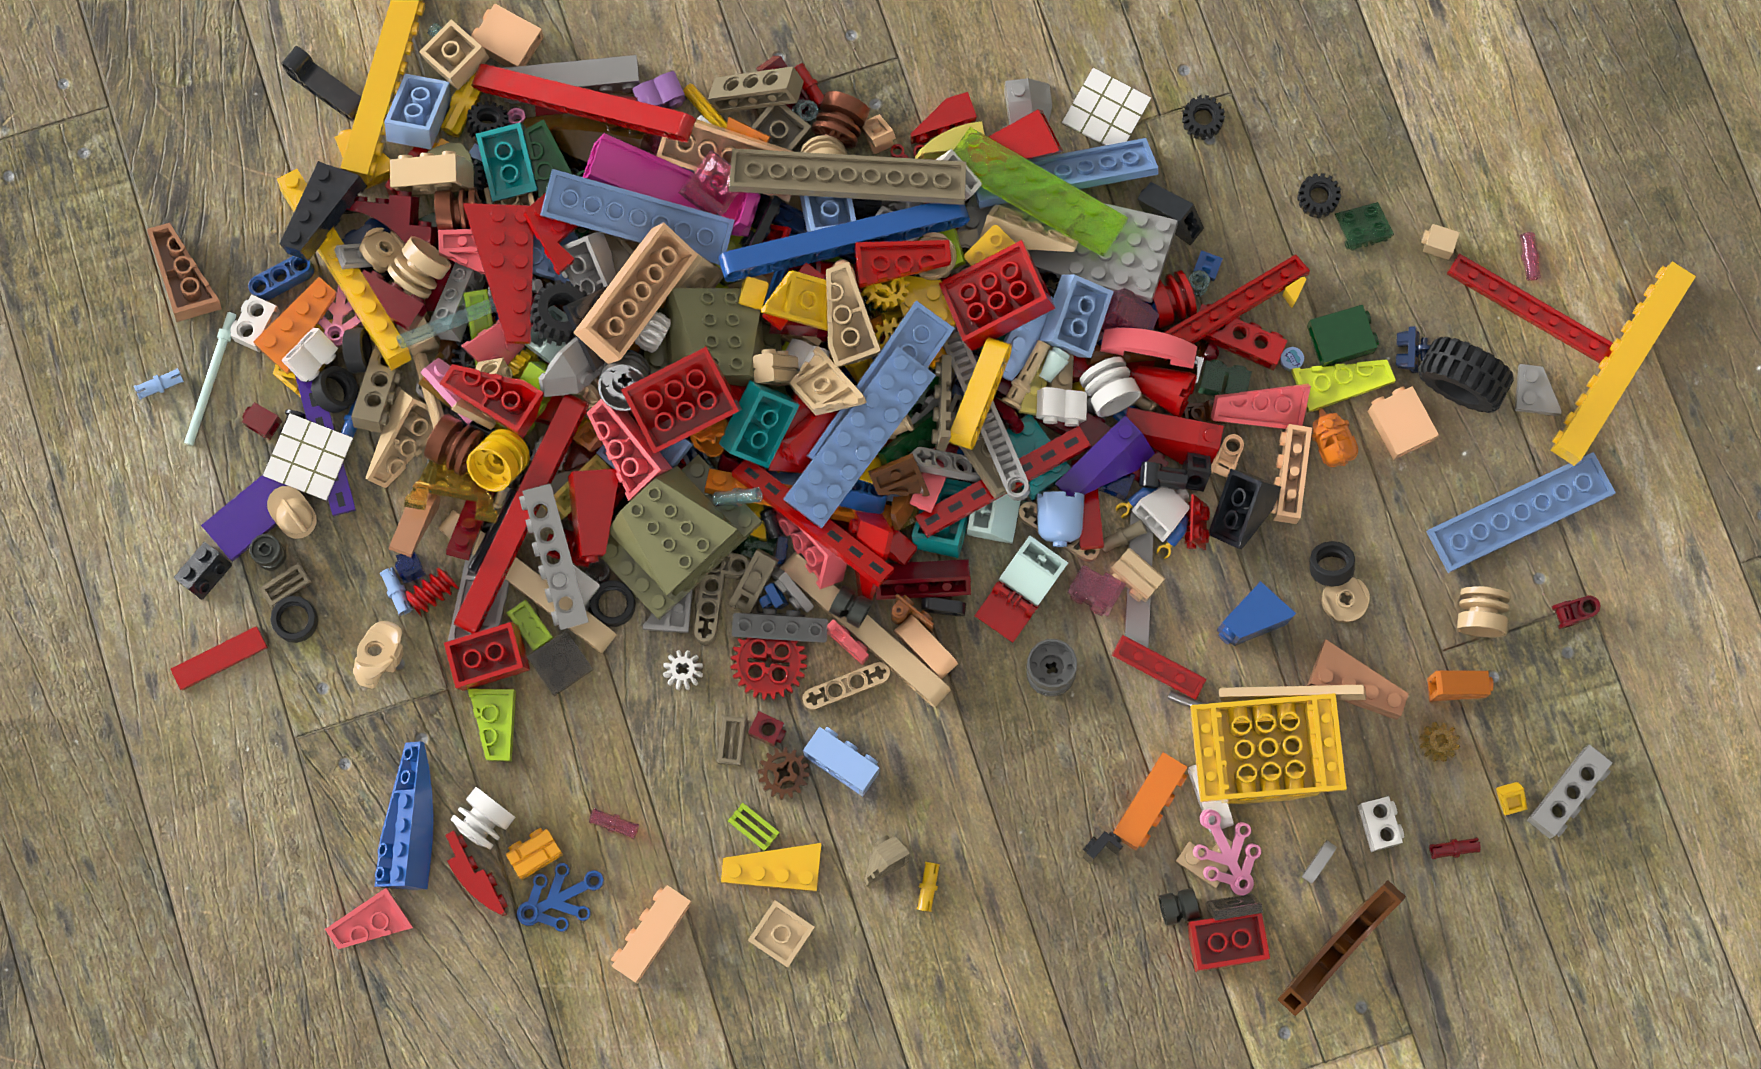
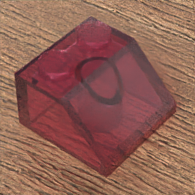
M710 150L688 177L678 193L701 211L722 216L739 192L729 191L731 164L713 150Z

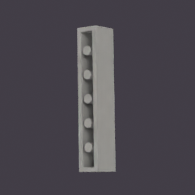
M637 55L503 68L606 94H612L613 91L630 93L633 92L632 88L640 84ZM503 98L504 102L511 104L520 103L519 101Z

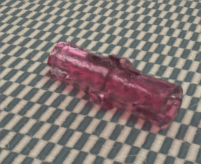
M1523 233L1520 235L1522 245L1521 260L1524 261L1526 280H1538L1541 278L1538 261L1540 254L1536 248L1535 233Z
M596 808L593 809L589 818V823L607 828L610 833L617 832L632 839L636 837L639 829V824L621 819L620 815L614 814L613 816Z

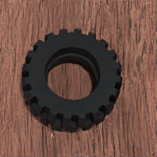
M1450 337L1435 339L1418 369L1420 379L1428 387L1432 388L1433 391L1443 395L1448 400L1454 401L1456 404L1463 405L1471 410H1477L1478 412L1493 413L1498 410L1514 381L1513 372L1510 371L1507 365H1504L1503 361L1495 358L1494 355L1489 352L1487 353L1478 346L1476 347L1466 341L1463 342Z

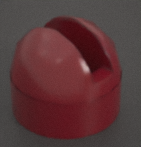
M1208 342L1205 347L1204 361L1214 362L1217 360V356H1219V350L1214 344Z

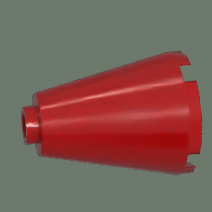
M1139 365L1137 369L1133 368L1130 377L1135 379L1144 396L1178 417L1183 415L1189 403L1187 400L1190 394L1193 393L1197 375L1192 372Z

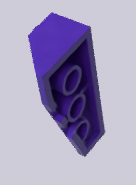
M1125 415L1055 485L1061 491L1066 492V496L1075 497V493L1085 495L1137 471L1141 467V462H1147L1155 453L1143 433Z

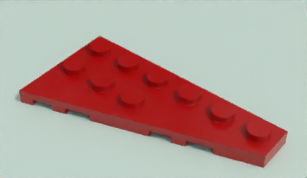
M463 203L506 343L531 344L530 311L532 307L534 232L524 216V211L529 206Z

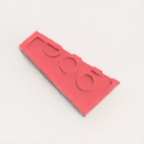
M535 294L534 296H532V304H533V301H534V298H535L536 294ZM499 320L489 329H484L477 334L478 336L470 342L467 341L461 345L477 362L503 358L507 365L525 346V344H507Z
M1309 384L1215 395L1211 419L1214 421L1286 429L1289 424L1303 426L1311 386Z

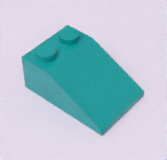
M522 123L476 134L492 202L538 191L523 131L526 127Z
M946 478L935 505L969 487L972 483ZM969 515L928 538L916 521L912 533V542L917 546L918 550L959 558Z

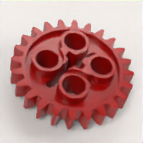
M747 637L746 640L737 639L741 646L733 647V651L737 655L730 656V659L736 662V664L731 665L730 668L731 670H738L733 675V678H741L738 687L746 685L745 694L752 690L754 691V699L759 694H762L763 701L767 699V695H771L772 700L775 701L776 694H779L784 699L785 690L792 694L791 686H800L797 678H805V675L800 670L807 669V665L801 663V661L807 659V655H800L805 648L804 646H796L799 641ZM757 644L765 647V651L761 655H756L752 652V648ZM780 647H785L789 651L788 655L784 658H780L775 654L776 650ZM770 657L772 658V662L774 663L786 662L789 663L790 666L785 667L778 664H771L770 668H767L764 662L751 663L748 662V659L752 658L759 661H767V658ZM754 667L762 670V674L758 678L749 676V671ZM777 670H782L786 674L785 678L781 681H776L772 677L773 673Z

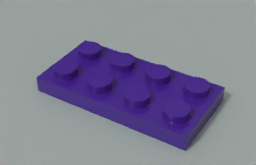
M262 475L201 526L233 562L250 548V544L256 536L267 534L277 526L268 511L267 501L269 495L276 488L287 485Z

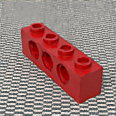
M1201 304L1199 311L1203 310L1211 304ZM1240 317L1224 325L1222 330H1216L1202 338V340L1210 342L1221 349L1273 371L1288 341L1283 339L1281 334L1273 331L1269 333L1262 330V327L1256 323L1250 322L1248 324L1241 321ZM1233 332H1242L1244 339H1236ZM1261 340L1265 343L1266 347L1260 349L1256 347L1254 342Z

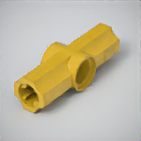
M476 72L453 94L450 110L441 125V130L452 137L460 136L467 123L468 110L471 109L472 105L477 107V103L480 102L479 98L482 92L471 86Z

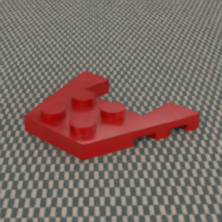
M544 194L524 211V216L537 240L539 239L543 245L547 258H550L553 263L555 272L560 275L574 263L575 258L559 243L579 226L540 216L545 198Z

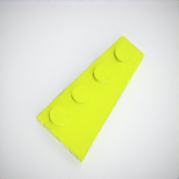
M1387 359L1347 365L1345 363L1335 364V366L1326 367L1313 366L1305 369L1292 368L1291 370L1296 385L1309 384L1311 386L1306 407L1308 413L1393 384L1396 381Z

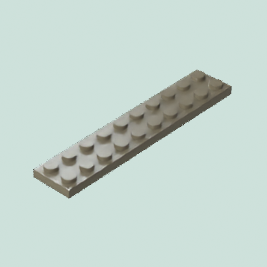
M732 148L729 191L964 205L966 162Z

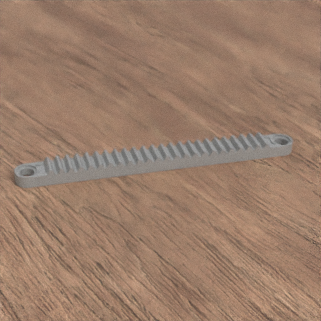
M955 325V329L943 346L947 355H952L951 364L965 394L977 362L971 349L962 341ZM992 401L981 429V434L1008 496L1016 501L1024 500L1030 494V485L994 401ZM1016 482L1024 484V490L1020 493H1014L1011 490L1012 485Z

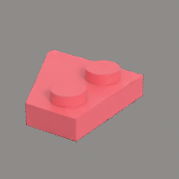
M471 229L438 230L440 256L485 275Z
M834 619L827 625V634L861 665L869 659L868 648L859 640L856 642L844 626L839 625Z

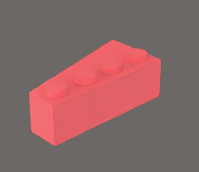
M600 399L587 412L599 440H602L607 450L605 453L609 461H612L617 471L616 476L626 490L625 495L628 501L637 496L656 477L672 469L660 452L653 454L641 428L627 411L615 410L607 406Z
M773 508V511L777 512L776 518L780 528L786 537L789 535L792 537L794 550L797 554L802 553L808 562L805 564V567L809 573L814 572L818 578L816 584L819 589L843 581L847 563Z

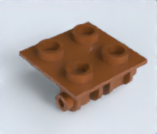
M896 594L895 605L892 607L891 612L892 622L900 625L910 615H913L932 634L934 623L931 621L933 618L924 610L919 612L913 607L915 605L914 602L907 596L903 595L901 597Z

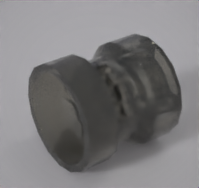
M599 558L598 562L590 563L586 567V574L598 584L606 582L611 578V570L603 559Z

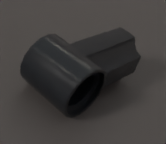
M1141 462L1140 487L1185 489L1188 479L1186 470L1162 466L1163 464L1155 462Z

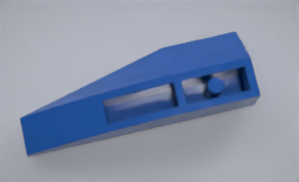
M421 741L405 743L380 837L375 887L406 890L428 889L433 844V798L425 744Z

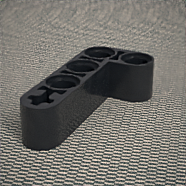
M295 46L281 63L287 75L354 123L361 96L315 64L311 56L302 48Z

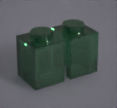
M1220 360L1206 361L1198 393L1214 397L1219 395L1225 375H1228L1224 394L1247 392L1252 371L1247 370L1246 367L1241 365H1233L1231 368L1227 367Z

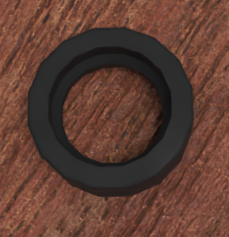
M365 328L347 329L344 331L342 340L346 367L352 374L366 372L373 351L370 336Z
M330 366L324 369L312 381L311 391L313 398L325 411L339 413L351 406L358 397L357 381L348 370L340 366ZM326 378L334 379L341 385L344 392L343 401L336 400L329 394L325 385Z
M1328 541L1317 545L1312 550L1310 572L1311 576L1318 583L1330 587L1341 586L1353 577L1355 556L1349 546L1342 542ZM1326 557H1337L1344 560L1346 566L1340 570L1330 571L1320 567L1318 563Z
M608 580L600 583L599 589L590 599V608L594 617L608 627H618L625 624L632 618L635 612L636 601L632 591L626 584L620 581ZM610 590L621 592L627 601L625 611L617 617H608L599 608L601 596Z
M289 596L276 603L271 612L270 621L272 628L278 636L288 642L298 643L307 640L314 634L318 625V615L315 608L306 599L299 596ZM291 606H300L308 614L306 627L297 633L286 631L280 621L284 610Z

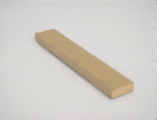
M1363 685L1232 687L1219 689V697L1222 702L1336 693V701L1366 700V691Z

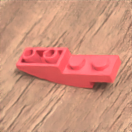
M948 443L945 452L957 454L959 446ZM936 458L937 464L944 468L943 462ZM923 472L922 476L930 495L913 494L909 504L931 513L947 477Z

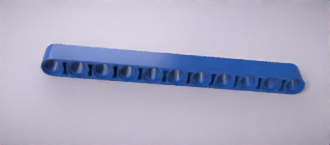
M927 203L722 253L718 260L725 281L734 282L743 280L747 276L755 277L801 266L805 263L809 264L855 253V242L905 241L931 232L938 233L966 225L970 221V217L965 204Z

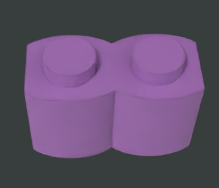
M674 71L662 74L653 80L643 82L632 88L635 97H638L639 102L663 108L676 109L682 106L686 100Z

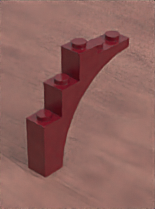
M398 191V195H389V199L375 198V202L368 201L366 196H357L351 208L346 209L361 212L379 220L392 229L405 244L410 237L415 236L438 249V229L436 226H432L430 221H418L420 197L412 196L411 191ZM449 260L451 268L442 279L434 278L437 286L435 289H431L430 296L425 298L427 311H435L455 262Z

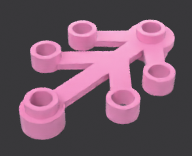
M339 285L336 303L332 302L328 309L333 315L332 324L325 317L318 323L324 329V334L336 347L342 345L344 331L354 329L358 325L363 326L356 313L355 317L342 324L343 317L354 309L349 302L346 303V296ZM335 334L340 335L338 338H332Z
M1212 809L1204 810L1200 815V823L1211 830L1221 853L1209 850L1206 846L1199 844L1194 847L1193 854L1200 860L1208 859L1227 865L1232 874L1219 872L1214 866H1207L1203 871L1204 877L1209 881L1218 880L1230 884L1231 890L1237 895L1250 893L1254 886V880L1250 873L1255 859L1261 855V848L1253 843L1246 846V857L1241 869L1237 860L1245 837H1248L1251 833V827L1244 822L1238 823L1235 826V837L1230 848L1219 825L1221 823L1220 814ZM1214 815L1215 822L1210 824L1209 817ZM1242 826L1246 827V832L1244 834L1240 833V828ZM1252 847L1256 848V853L1254 855L1250 854V849ZM1201 848L1205 850L1203 856L1198 855V850ZM1213 869L1215 875L1209 878L1208 872ZM1245 879V886L1240 888L1239 882Z

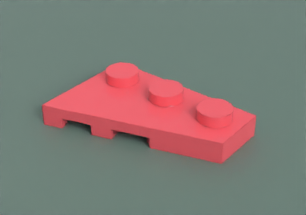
M385 888L325 930L336 947L341 949L414 927L389 890Z

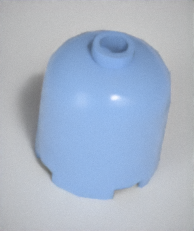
M1063 491L1043 492V495L1037 494V518L1040 536L1046 541L1053 542V547H1067V542L1077 540L1083 530L1084 494L1075 493V497L1066 496V492Z

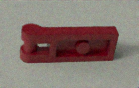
M994 397L993 401L1001 420L1009 425L1013 433H1021L1025 426L1022 420L1018 418L1016 411Z

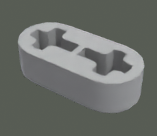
M1326 840L1301 877L1312 884L1337 849V846Z

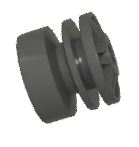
M627 350L621 360L611 364L605 362L602 365L598 391L601 399L607 406L615 410H631L621 389L651 375L648 361L641 354L633 350Z
M1046 639L1037 643L1031 649L1027 658V679L1030 686L1037 693L1050 697L1064 694L1072 687L1077 671V657L1074 650L1067 643L1058 639ZM1052 667H1055V668H1056V669H1055V673H1054V672H1052L1051 674H1048V673H1047V668H1048V669H1051Z

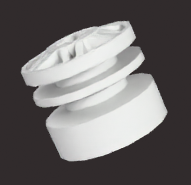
M1112 357L1103 360L1089 368L1080 377V383L1085 388L1087 395L1093 396L1091 404L1099 417L1117 414L1130 407L1141 396V391L1135 379L1128 378L1130 370L1126 367V362L1122 357Z
M475 787L466 799L473 809L468 811L460 807L458 810L466 818L462 821L453 815L450 820L454 822L462 834L475 844L491 850L494 845L486 839L487 836L490 834L496 840H499L500 837L493 830L494 827L498 826L506 830L516 817Z

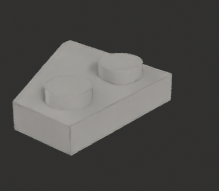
M1525 364L1518 366L1515 411L1553 416L1561 415V408L1544 367Z
M775 567L771 577L774 579V584L782 593L786 592L790 597L789 602L796 610L802 609L805 612H809L814 607L813 604L785 571Z
M693 589L660 620L651 613L648 620L643 624V630L689 633Z

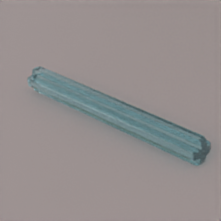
M487 299L402 333L396 337L398 345L401 348H406L497 311L493 299Z

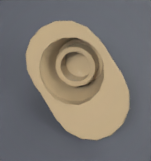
M281 486L269 495L267 501L268 511L282 532L288 537L294 539L304 538L314 530L317 523L316 514L302 493L296 488Z

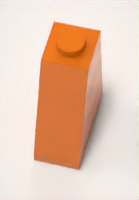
M1440 670L1435 671L1427 678L1429 702L1486 698L1491 695L1494 687L1493 679L1489 677L1488 671Z

